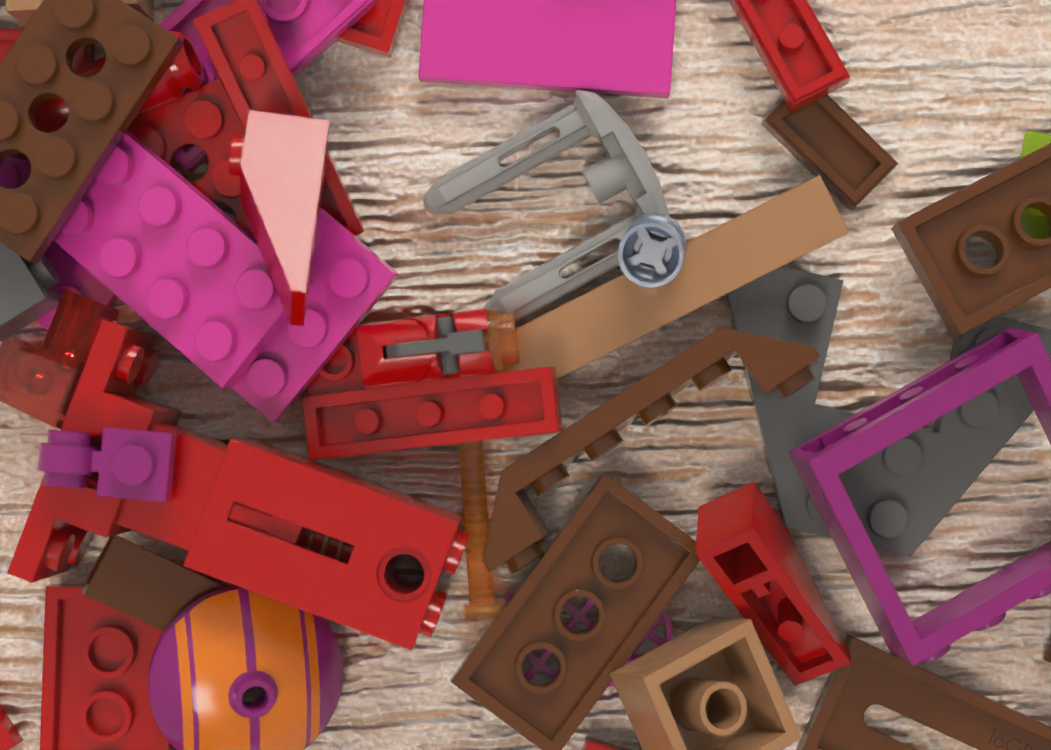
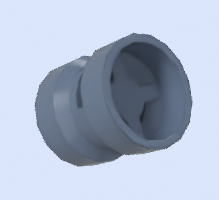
M650 213L637 218L630 224L619 244L617 258L622 272L630 281L642 287L655 288L669 283L677 276L683 266L687 247L684 230L676 220L665 214Z

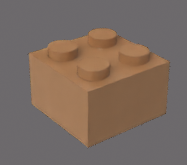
M712 617L610 673L642 750H783L801 739L751 619Z

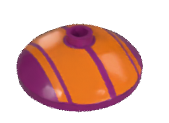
M236 585L228 586L210 592L184 608L166 627L153 651L149 666V700L159 729L176 750H304L321 734L338 705L343 684V661L338 641L325 618ZM258 686L265 689L263 696L255 702L242 700L244 692L251 687Z

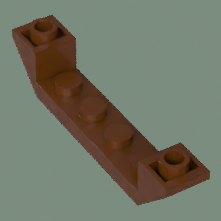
M720 327L501 471L482 562L489 572L506 565L511 574H514L544 554L539 543L550 537L552 533L526 494L528 490L533 488L537 496L546 493L570 476L565 468L566 465L585 453L591 461H594L620 445L624 440L620 436L619 431L640 418L643 424L648 426L662 418L678 406L672 396L692 383L696 385L699 391H702L719 381L732 371L727 361L735 355L739 356L765 397L777 390L783 399L800 390L816 378L810 368L820 362V355L810 345Z

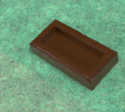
M828 94L792 113L784 100L761 124L815 177L820 175L826 188L850 211L898 165V162Z

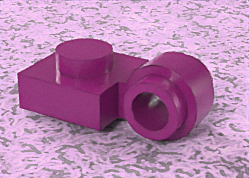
M103 427L101 450H97V447L90 446L91 433L48 429L47 443H40L37 470L44 472L43 485L86 488L87 475L99 472L97 496L160 502L171 501L177 433Z

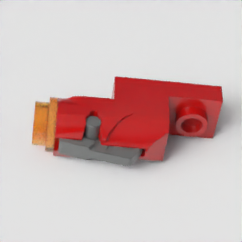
M497 308L479 309L360 324L307 386V396L505 372V366L520 364L514 312L498 314Z

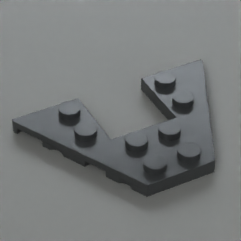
M783 266L727 294L732 315L731 322L733 330L813 346L821 357L820 362L810 368L816 378L785 399L781 397L777 390L765 397L743 362L742 366L752 406L755 407L764 443L763 450L769 473L772 475L781 520L787 528L832 538L788 452L856 414L815 404L844 280ZM995 317L955 338L949 361L1008 327L1037 332L1051 361V329ZM1017 374L936 419L933 431L918 429L838 475L875 549L911 557L1031 415L1034 409Z

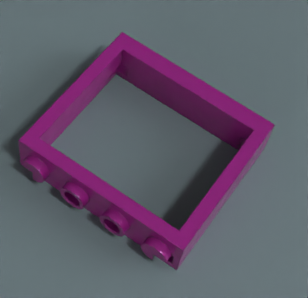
M1008 327L788 452L887 648L911 666L941 658L950 650L951 643L972 631H983L996 626L1005 618L1006 611L1027 599H1038L1051 594V541L911 621L838 475L1017 374L1051 445V361L1037 332Z

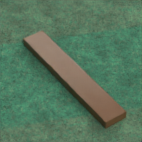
M818 175L688 241L683 266L677 276L666 285L655 288L642 287L630 281L623 274L485 344V351L494 352L495 373L555 366L558 380L847 235L849 231L821 176Z

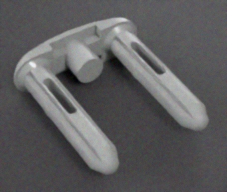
M576 90L574 92L573 104L530 128L520 131L514 137L438 178L423 197L424 207L429 213L433 215L455 213L592 136L598 138L608 154L607 157L582 170V174L598 203L601 204L626 189L633 199L636 207L633 215L599 234L583 240L579 245L496 290L484 306V309L488 310L490 323L493 325L514 324L619 266L618 251L567 279L560 276L561 270L613 241L621 242L630 224L640 216L650 213L669 216L660 182L646 152L627 124L605 100L594 92ZM552 132L560 134L557 139L506 167L500 166V162L503 159Z

